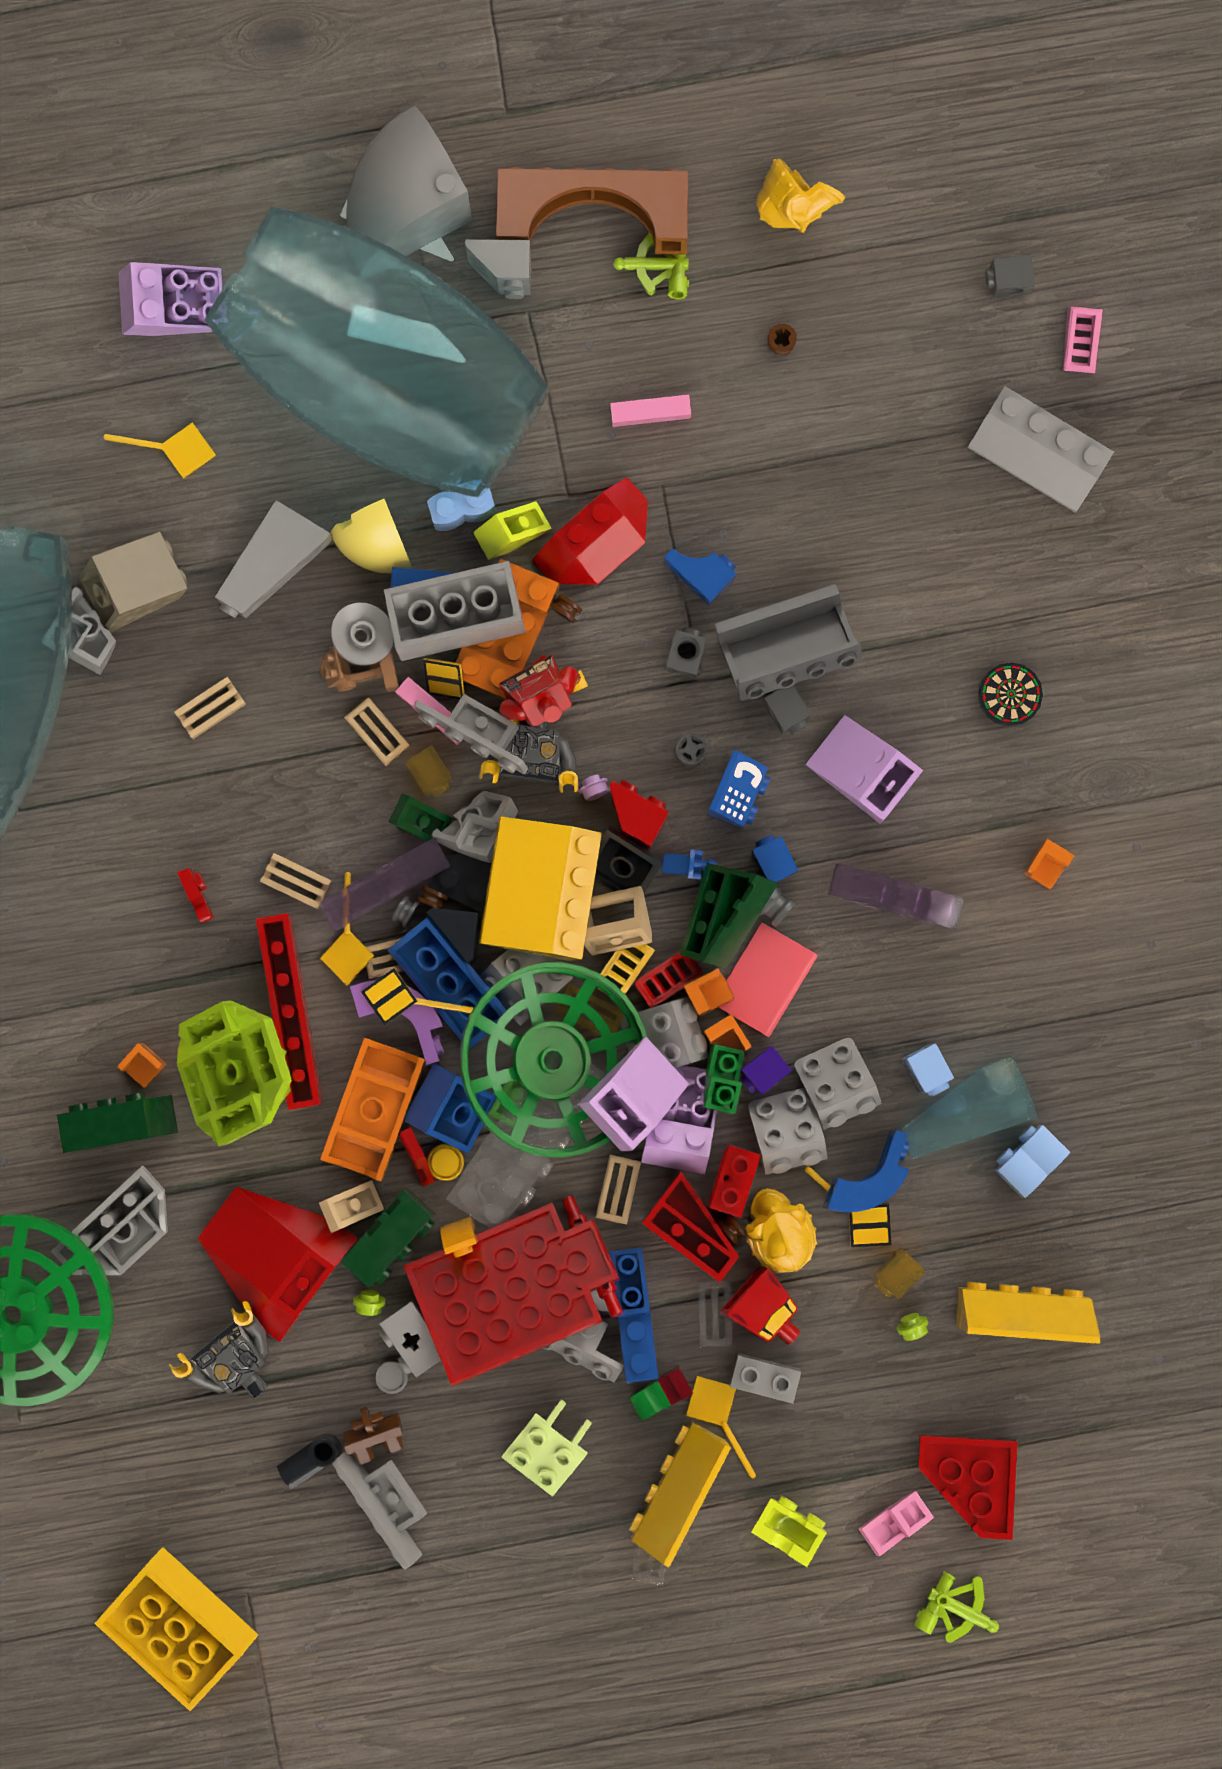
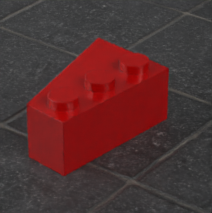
M680 1170L644 1217L642 1224L720 1283L737 1261L739 1255Z

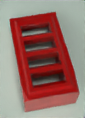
M678 952L633 982L648 1006L653 1008L704 974L695 960L679 955L680 952ZM681 958H683L693 973L689 977L686 976L677 962ZM671 965L682 980L678 984L666 969ZM660 972L671 986L667 991L656 976ZM650 979L661 994L657 998H655L645 983Z

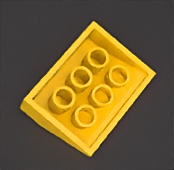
M499 817L479 944L566 961L582 959L602 833L573 826Z
M967 1282V1287H958L956 1326L967 1334L1100 1344V1333L1091 1298L1083 1296L1082 1290L1064 1289L1063 1295L1051 1294V1288L1031 1287V1292H1020L1019 1286L999 1284V1290L986 1289L987 1283Z
M692 1421L688 1428L684 1425L681 1427L674 1443L679 1445L673 1457L669 1454L666 1456L659 1470L664 1475L658 1486L655 1484L651 1485L644 1499L648 1505L643 1515L637 1513L629 1527V1531L633 1532L631 1540L668 1568L731 1449L725 1439Z
M163 1547L94 1623L189 1711L198 1704L235 1664L259 1635Z

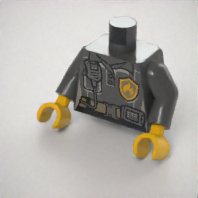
M547 721L533 727L529 724L528 726L518 725L519 729L505 749L524 761L528 768L525 774L517 770L514 773L506 771L497 764L499 760L491 755H488L487 760L482 763L479 774L480 779H482L485 773L493 774L492 783L498 781L500 774V777L559 785L561 793H563V787L566 784H572L574 792L578 791V776L576 775V758L568 740L560 737L558 730L547 729Z
M247 1301L243 1302L246 1311L242 1314L236 1313L234 1308L231 1309L234 1322L191 1357L192 1363L188 1361L183 1353H178L177 1357L183 1363L179 1367H173L169 1364L168 1366L172 1373L178 1378L184 1377L199 1387L217 1393L226 1391L230 1394L241 1384L254 1399L268 1386L256 1371L267 1363L265 1358L269 1352L266 1329L255 1315L252 1314L250 1304Z

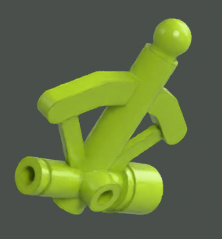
M650 233L640 243L636 257H626L625 259L617 257L613 261V266L617 270H622L623 268L625 270H636L638 281L648 295L655 294V286L665 279H669L668 296L675 300L687 297L689 280L685 276V271H689V258H686V255L664 254L667 258L647 257L648 251L654 245ZM646 270H666L653 280L646 273Z
M945 1571L936 1588L932 1587L929 1590L926 1598L929 1602L925 1609L923 1608L922 1611H918L917 1619L913 1625L931 1635L940 1617L947 1629L944 1639L949 1643L967 1634L974 1625L983 1629L986 1628L990 1633H995L999 1630V1624L996 1620H990V1617L981 1613L985 1600L982 1578L974 1576L972 1583L950 1590L955 1577ZM973 1590L974 1599L971 1607L952 1598L953 1596ZM945 1609L964 1618L961 1625L953 1628Z

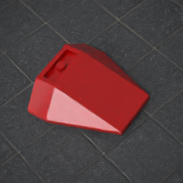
M236 1187L197 1239L242 1306L243 1302L247 1301L250 1304L252 1314L266 1329V1332L281 1342L298 1320L302 1311L359 1238L346 1228H341L331 1233L323 1215Z

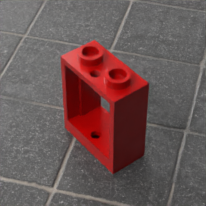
M726 1143L707 1205L709 1208L736 1217H742L760 1160V1154ZM728 1175V1180L724 1181V1176Z

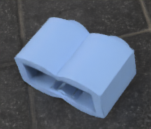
M487 483L467 485L458 493L451 491L442 492L434 495L427 501L435 530L438 531L456 529L465 521H484L496 513L492 494Z
M1033 1125L1029 1126L1019 1136L1018 1139L1021 1141L1019 1146L1014 1151L1008 1148L996 1160L999 1166L994 1171L1021 1198H1026L1070 1153L1044 1125H1038L1036 1128Z

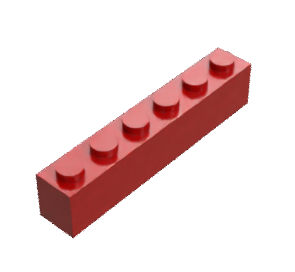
M285 913L256 918L273 1023L281 1048L287 1051L285 1060L292 1078L290 1083L291 1091L286 1096L288 1110L323 1105L292 915Z

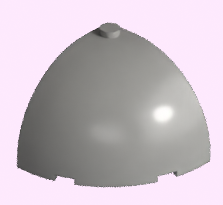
M414 105L394 117L376 134L358 162L351 180L346 209L347 235L350 251L361 279L374 274L472 221L468 191L432 127Z

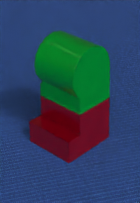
M679 1365L658 1377L659 1380H653L628 1397L640 1420H645L662 1409H666L694 1394Z

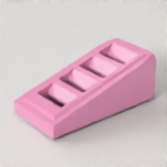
M1068 306L1063 357L1064 371L1095 374L1102 309ZM1077 317L1090 318L1091 325L1076 324ZM1075 330L1090 331V338L1074 336ZM1073 343L1089 344V351L1073 349ZM1072 355L1088 357V363L1071 362Z

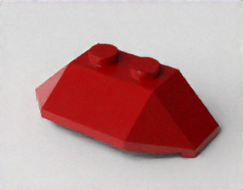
M626 477L603 491L557 531L532 559V562L548 579L558 582L559 585L600 584L645 544L648 500Z

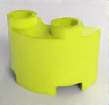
M781 1496L779 1501L770 1499L751 1533L770 1545L779 1548L788 1556L807 1567L827 1534L823 1529L826 1522L811 1513L805 1517L796 1511L798 1505L784 1496Z

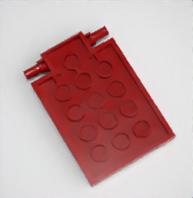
M568 1196L562 1200L570 1219L568 1221L569 1230L564 1231L554 1205L550 1203L477 1234L478 1243L472 1245L473 1252L455 1258L453 1252L445 1254L444 1249L403 1266L451 1386H455L601 1323L602 1319L590 1292L596 1290L599 1298L604 1299L611 1318L623 1314L615 1294L618 1290L614 1283L620 1280L596 1222L594 1220L588 1221L586 1215L581 1214L574 1196Z

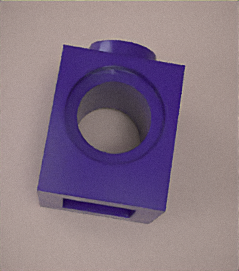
M769 1046L741 1069L744 1076L740 1080L752 1094L757 1090L760 1095H763L792 1070L774 1047Z

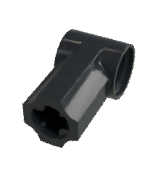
M325 1433L318 1436L314 1441L276 1467L285 1484L292 1490L323 1468L331 1465L340 1455L342 1445L335 1435ZM321 1442L328 1443L333 1450L332 1457H322L317 1450L318 1444Z

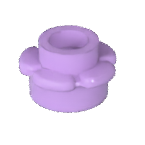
M598 774L590 776L581 782L583 787L578 792L583 794L586 801L598 799L609 792L606 785L608 779H600Z

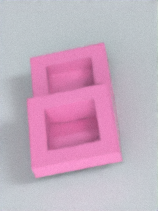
M913 1491L859 1528V1531L876 1556H881L903 1538L910 1537L934 1517L918 1493Z

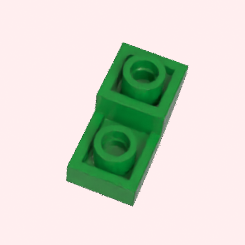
M711 1044L704 1086V1108L736 1114L742 1083L738 1081L745 1051Z

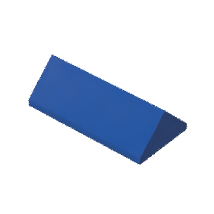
M430 915L388 949L389 953L428 1000L474 1008L478 1000L489 989ZM494 996L481 1014L497 1023L506 1009ZM435 1008L458 1038L462 1040V1034L470 1013ZM474 1026L469 1049L488 1034Z

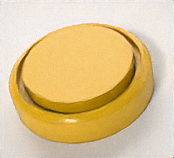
M440 1144L431 1150L427 1163L435 1178L449 1181L456 1178L462 1172L464 1157L458 1148L449 1144Z

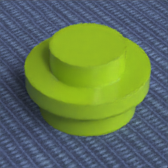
M362 1290L359 1295L353 1297V1305L356 1306L358 1314L374 1316L381 1313L382 1307L385 1306V1298L380 1296L378 1291Z
M911 1313L902 1317L901 1323L896 1327L898 1334L903 1335L904 1340L912 1341L928 1333L927 1325L929 1322L926 1316Z

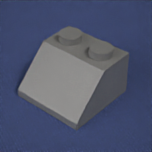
M465 239L468 263L499 295H505V298L522 299L524 295H531L530 240Z

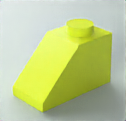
M537 501L495 514L473 533L488 560L512 552L552 528Z

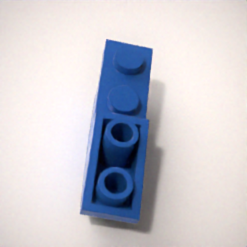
M642 1247L610 1251L612 1262L620 1280L614 1283L618 1290L615 1294L623 1310V1314L618 1316L626 1384L659 1380Z

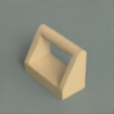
M642 886L592 896L584 946L592 956L652 943V931ZM634 900V918L594 926L592 909Z

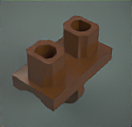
M367 1407L361 1408L360 1414L362 1418L351 1422L353 1429L343 1432L344 1448L347 1455L352 1454L360 1465L375 1458L373 1445L383 1442L387 1453H394L403 1449L401 1437L403 1435L402 1424L398 1413L384 1417L382 1411L370 1415Z

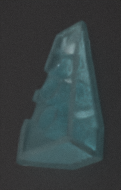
M1013 1056L979 1068L944 1097L906 1124L902 1131L908 1134L906 1142H909V1151L912 1159L1036 1119L1038 1115L1029 1089Z

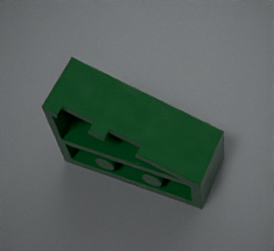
M707 863L679 955L726 969L779 883L756 874Z
M143 1092L126 1095V1102L117 1103L116 1098L96 1101L97 1107L88 1109L87 1103L68 1106V1113L57 1114L63 1153L178 1133L172 1095L145 1098V1093Z
M408 1188L403 1189L395 1201L381 1214L373 1226L342 1259L341 1263L367 1287L370 1288L374 1283L380 1286L392 1273L388 1268L396 1258L402 1262L414 1248L410 1244L414 1237L419 1234L423 1238L433 1227L435 1222L431 1218L436 1213Z

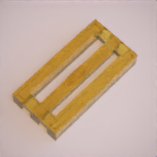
M569 983L564 994L571 995L572 992L577 994L580 988ZM591 995L589 1001L618 1015L614 1021L598 1013L605 1023L611 1026V1034L617 1032L624 1018L621 1010ZM558 1004L555 1012L565 1016L567 1010L564 1009L565 1005ZM580 1017L578 1018L576 1023L599 1034L594 1024Z

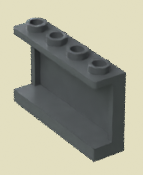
M836 584L715 623L718 643L741 701L756 699L765 693L780 688L786 689L795 683L810 678H820L825 673L840 668H850L856 663L862 662L861 645L859 640L855 639L846 618Z

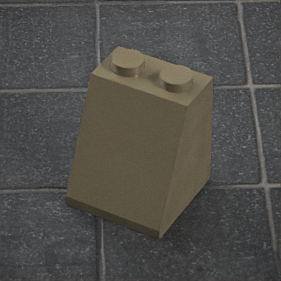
M160 532L92 556L78 577L93 610L100 617V622L104 628L110 632L180 599L187 590L186 576L182 569L177 568L173 559L172 547L167 540L163 539Z

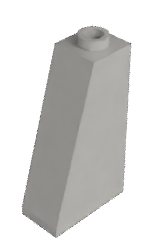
M275 500L216 594L215 598L221 603L219 609L233 618H236L238 614L247 618L324 550L333 540L331 534Z

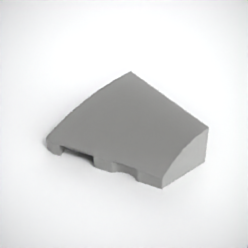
M75 587L61 608V615L45 638L44 643L46 646L101 675L115 648L116 640L110 631L104 628L96 611L92 610L84 599L82 591Z
M482 791L472 800L468 807L460 809L453 815L456 819L441 832L438 829L434 830L431 837L434 841L452 850L491 863L499 817L515 818L518 809L511 797Z

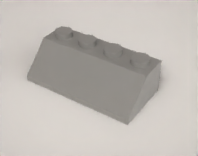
M1004 386L967 447L1075 513L1114 453V451Z
M509 561L384 589L395 648L401 661L526 633Z

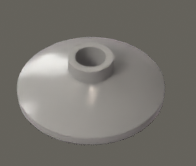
M368 603L347 605L337 613L331 625V639L336 651L345 660L353 664L365 666L378 663L387 656L393 646L394 638L390 619L381 609ZM355 633H361L365 641H357Z

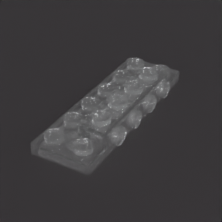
M549 1051L544 1057V1063L547 1068L554 1070L559 1065V1058L556 1053ZM590 1064L589 1074L602 1080L605 1072ZM520 1085L511 1101L521 1109L528 1092ZM583 1085L569 1096L575 1113L582 1110L578 1103L591 1091V1089ZM539 1099L533 1116L546 1119L563 1118L556 1099ZM504 1109L495 1124L510 1135L517 1118ZM529 1124L522 1142L545 1148H564L571 1140V1137L568 1134L567 1127L546 1129ZM490 1131L445 1199L491 1229L509 1221L521 1203L525 1206L528 1205L537 1191L532 1187L538 1176L545 1179L554 1162L550 1158L530 1155L512 1148Z

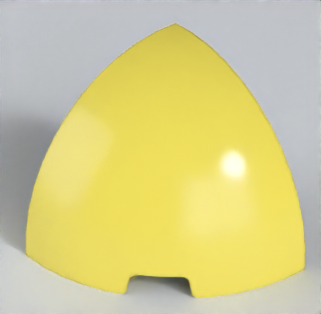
M385 499L351 514L350 520L336 524L330 532L334 543L343 555L364 569L378 573H392V567L413 569Z

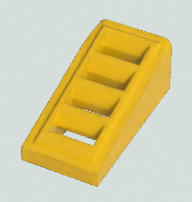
M647 944L634 946L644 954L642 959L626 950V948L616 950L600 975L605 978L608 975L623 985L620 990L626 994L655 951ZM621 954L637 964L634 970L619 960ZM616 965L630 976L625 980L611 969Z

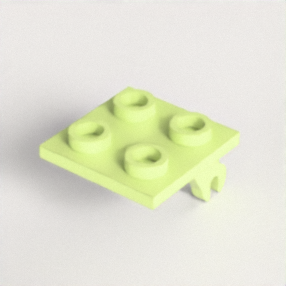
M562 1399L554 1407L546 1420L536 1413L502 1455L505 1461L552 1497L586 1457L588 1452L578 1446V1443L592 1424L591 1421L586 1419L571 1441L554 1430L551 1425L566 1405V1402Z

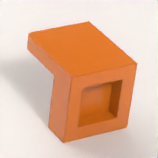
M1047 838L1041 843L1023 874L1047 889H1051L1063 869L1069 866L1075 855Z
M716 969L684 986L700 1016L734 999V995L720 969Z
M732 1014L703 1031L710 1044L743 1051L752 1047Z
M137 1043L117 1068L122 1072L128 1073L143 1088H147L168 1064L144 1043Z

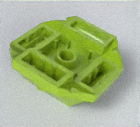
M229 1000L222 1001L180 1023L178 1036L181 1039L177 1052V1066L196 1125L204 1133L211 1136L218 1146L228 1145L271 1124L280 1104L291 1091L290 1083L292 1081L285 1060L287 1051L281 1048L272 1018Z

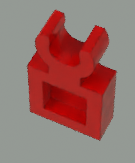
M189 867L177 872L200 923L214 919V915L203 893L207 886L201 873H194L193 869Z

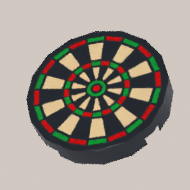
M1012 662L999 664L990 670L980 683V707L987 718L998 725H1022L1033 718L1041 707L1043 697L1041 682L1036 674L1025 665Z

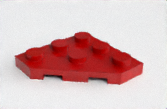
M919 1434L918 1468L980 1538L1013 1540L1018 1442L1016 1440Z

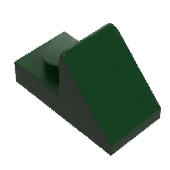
M402 793L388 822L395 825L396 828L440 848L441 844L434 841L431 835L436 829L440 832L451 824L453 819Z

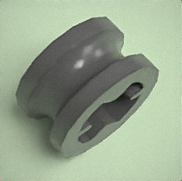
M405 895L391 920L394 922L401 921L402 926L406 928L416 913L419 903H411L409 897Z

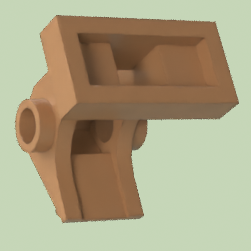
M334 645L330 646L329 651L321 657L320 673L322 678L326 679L328 688L337 687L338 691H347L356 688V683L382 677L387 692L396 691L400 687L392 649L384 659L369 665L370 671L351 674L349 661L345 660L336 651Z

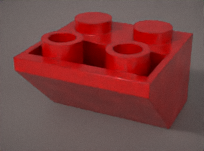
M621 779L619 784L612 781L609 786V792L621 834L650 851L668 819L669 811L665 810L667 804L649 795L648 799H645L637 794L638 788L625 780Z

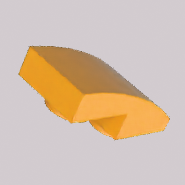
M471 1216L440 1227L445 1254L453 1252L456 1258L473 1252L472 1245L477 1244L478 1240Z

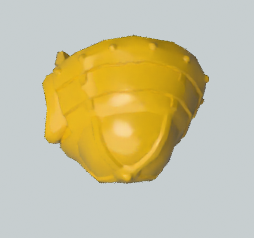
M774 159L770 166L771 169L765 176L763 187L758 193L756 206L760 220L765 221L773 228H795L799 232L804 233L811 222L821 218L823 212L834 205L842 203L846 197L835 188L821 182L810 188L796 169L791 171L782 159Z
M767 1188L759 1191L753 1198L750 1207L751 1218L754 1221L745 1227L747 1232L746 1242L750 1245L753 1252L752 1255L757 1258L761 1266L767 1267L776 1273L798 1271L811 1260L817 1245L816 1227L813 1225L812 1215L805 1210L803 1204L791 1205L790 1200L783 1193L775 1189Z

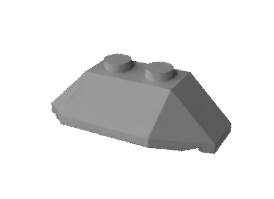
M141 1166L72 1231L93 1252L101 1264L105 1275H122L168 1232L165 1189L144 1166ZM61 1242L51 1250L62 1264L75 1255ZM84 1265L72 1273V1275H90Z

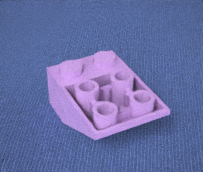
M130 262L118 272L122 334L161 336L225 330L221 268Z
M846 715L843 716L805 764L879 824L885 820L923 772L920 767L897 749Z
M644 1037L578 1105L620 1151L633 1150L658 1125L689 1083L650 1040Z
M684 1065L675 1069L689 1085L658 1125L646 1136L641 1163L705 1175L717 1110L703 1107L706 1069Z

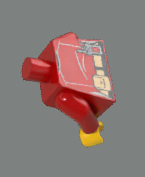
M551 654L499 683L507 699L501 703L499 714L516 724L519 721L525 720L532 727L545 721L549 723L556 722L560 719L562 712L571 707L570 694L587 687L588 684L581 670L577 671L573 667L568 666L560 671Z

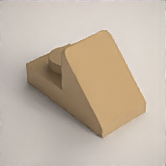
M372 1180L319 1202L331 1233L384 1210Z

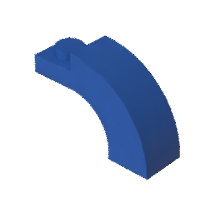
M898 1130L889 1131L879 1163L867 1177L858 1181H846L833 1177L823 1208L839 1212H859L876 1207L889 1199L903 1184L909 1172L908 1168L898 1165L899 1160L903 1161L909 1149V1142H906L908 1134Z

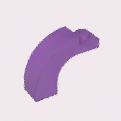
M375 981L350 986L359 1018L376 1014L361 993V991ZM408 987L415 998L426 999L422 994ZM414 1004L401 1014L412 1022L417 1031L426 1065L440 1062L439 1055L443 1054L444 1050L440 1036H433L432 1030L444 1027L442 1020L434 1007Z

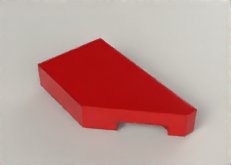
M411 1127L400 1132L398 1136L422 1186L426 1187L434 1183L435 1180Z

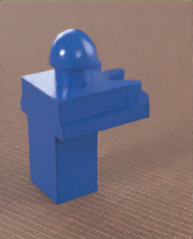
M690 849L689 855L664 853L662 874L686 875L689 881H692V879L700 880L701 873H704L707 863L718 865V863L712 859L702 860L703 851Z

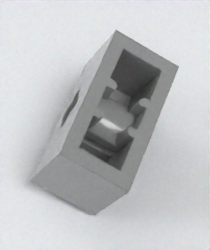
M414 1299L380 1323L382 1330L379 1331L380 1336L389 1348L393 1345L401 1355L397 1360L407 1374L412 1372L417 1378L441 1361L421 1309ZM407 1332L412 1336L415 1334L419 1335L420 1339L417 1341L418 1348H415L414 1345H409L408 1347L405 1345Z
M736 1352L729 1386L793 1404L801 1371L796 1367Z

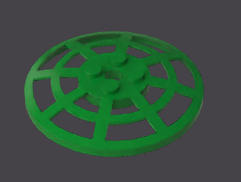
M544 962L523 967L507 974L493 984L478 1000L469 1015L460 1046V1073L464 1091L472 1109L481 1122L497 1138L512 1148L530 1155L547 1158L571 1157L590 1152L606 1144L610 1139L602 1131L596 1137L586 1140L579 1122L586 1120L589 1116L583 1109L575 1113L569 1096L575 1093L582 1085L592 1090L601 1081V1079L589 1074L590 1054L605 1050L606 1076L617 1065L615 1046L634 1040L636 1046L644 1037H647L645 1028L638 1012L628 997L614 983L599 973L583 966L564 962ZM560 973L578 977L584 980L575 997L561 993L537 994L533 975ZM515 981H521L524 999L508 1008L498 1019L497 1023L481 1014L485 1006L498 992ZM596 987L605 992L616 1003L625 1016L630 1028L611 1034L603 1018L591 1006L586 1004ZM558 1003L569 1006V1009L562 1022H545L540 1004ZM527 1008L532 1027L527 1029L520 1037L506 1030L505 1026L515 1015ZM581 1013L594 1024L601 1036L600 1038L586 1042L583 1036L574 1029ZM475 1026L490 1035L486 1049L487 1076L471 1081L468 1051L471 1034ZM499 1040L514 1049L512 1057L513 1067L496 1072L495 1054ZM549 1051L556 1053L559 1058V1065L554 1070L547 1068L544 1063V1057ZM517 1079L520 1085L528 1092L521 1109L508 1098L501 1084ZM492 1088L501 1105L517 1118L510 1135L501 1130L488 1117L479 1104L475 1093ZM539 1099H556L563 1118L546 1119L533 1116ZM529 1124L546 1129L567 1127L574 1145L564 1148H545L522 1142Z
M29 1214L0 1215V1227L15 1226L12 1246L0 1247V1258L10 1257L8 1274L0 1276V1351L3 1352V1369L0 1368V1378L3 1379L4 1396L0 1395V1403L11 1406L44 1404L64 1397L79 1387L96 1370L103 1359L111 1340L114 1323L112 1293L101 1264L89 1247L78 1236L62 1225L46 1218ZM28 1228L54 1237L67 1246L75 1255L59 1267L44 1254L25 1248ZM26 1259L38 1264L51 1275L40 1284L34 1279L22 1275L23 1260ZM82 1265L89 1272L96 1288L100 1305V1316L80 1315L78 1297L68 1277ZM58 1285H60L66 1297L69 1314L53 1313V1305L48 1293ZM8 1306H15L19 1309L21 1313L20 1321L16 1322L9 1319L7 1316ZM51 1327L68 1328L64 1343L58 1352L54 1354L42 1340L47 1336ZM79 1328L99 1329L98 1339L92 1355L83 1369L76 1375L62 1361L72 1350L79 1333ZM32 1349L44 1362L43 1365L33 1369L16 1371V1353ZM51 1370L66 1383L59 1389L44 1395L28 1398L17 1397V1380L34 1379L47 1374Z

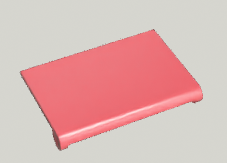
M761 922L726 980L734 995V999L718 1008L730 1015L732 1014L733 1017L769 1038L818 955Z

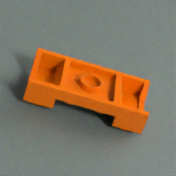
M500 558L499 563L506 562V560ZM510 563L526 633L462 647L456 663L461 664L464 683L490 692L504 701L507 699L499 683L525 669L550 611V606L553 604L559 590L558 582L513 563Z
M364 1038L320 1160L359 1172L375 1180L383 1181L409 1104L423 1071L425 1059Z

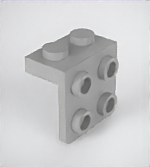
M508 949L492 962L479 977L490 988L507 974L523 967L544 962L563 961L561 959ZM560 973L533 975L537 994L557 993L573 979L571 975ZM520 980L509 984L495 995L506 1010L524 999ZM527 1008L512 1018L520 1026L530 1018Z
M690 997L638 1012L647 1038L674 1068L709 1058L707 1042L701 1034L697 1021L698 1014ZM623 1017L620 1020L622 1030L630 1028L626 1018ZM634 1040L626 1042L630 1052L635 1047Z
M851 1038L842 1039L800 1058L794 1064L814 1105L823 1130L830 1127H838L845 1123L846 1120L859 1114L869 1113L876 1106L882 1104L877 1086Z
M805 1088L753 1100L748 1104L765 1175L771 1173L781 1174L791 1168L802 1165L812 1166L828 1159L825 1138L819 1118Z

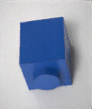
M771 834L755 842L757 848L752 850L751 853L764 878L777 883L799 871L782 836L774 839Z

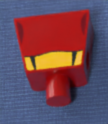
M758 1266L719 1310L722 1315L758 1339L768 1343L777 1335L784 1343L789 1345L800 1334V1330L790 1321L797 1312L798 1307L772 1271L767 1267Z

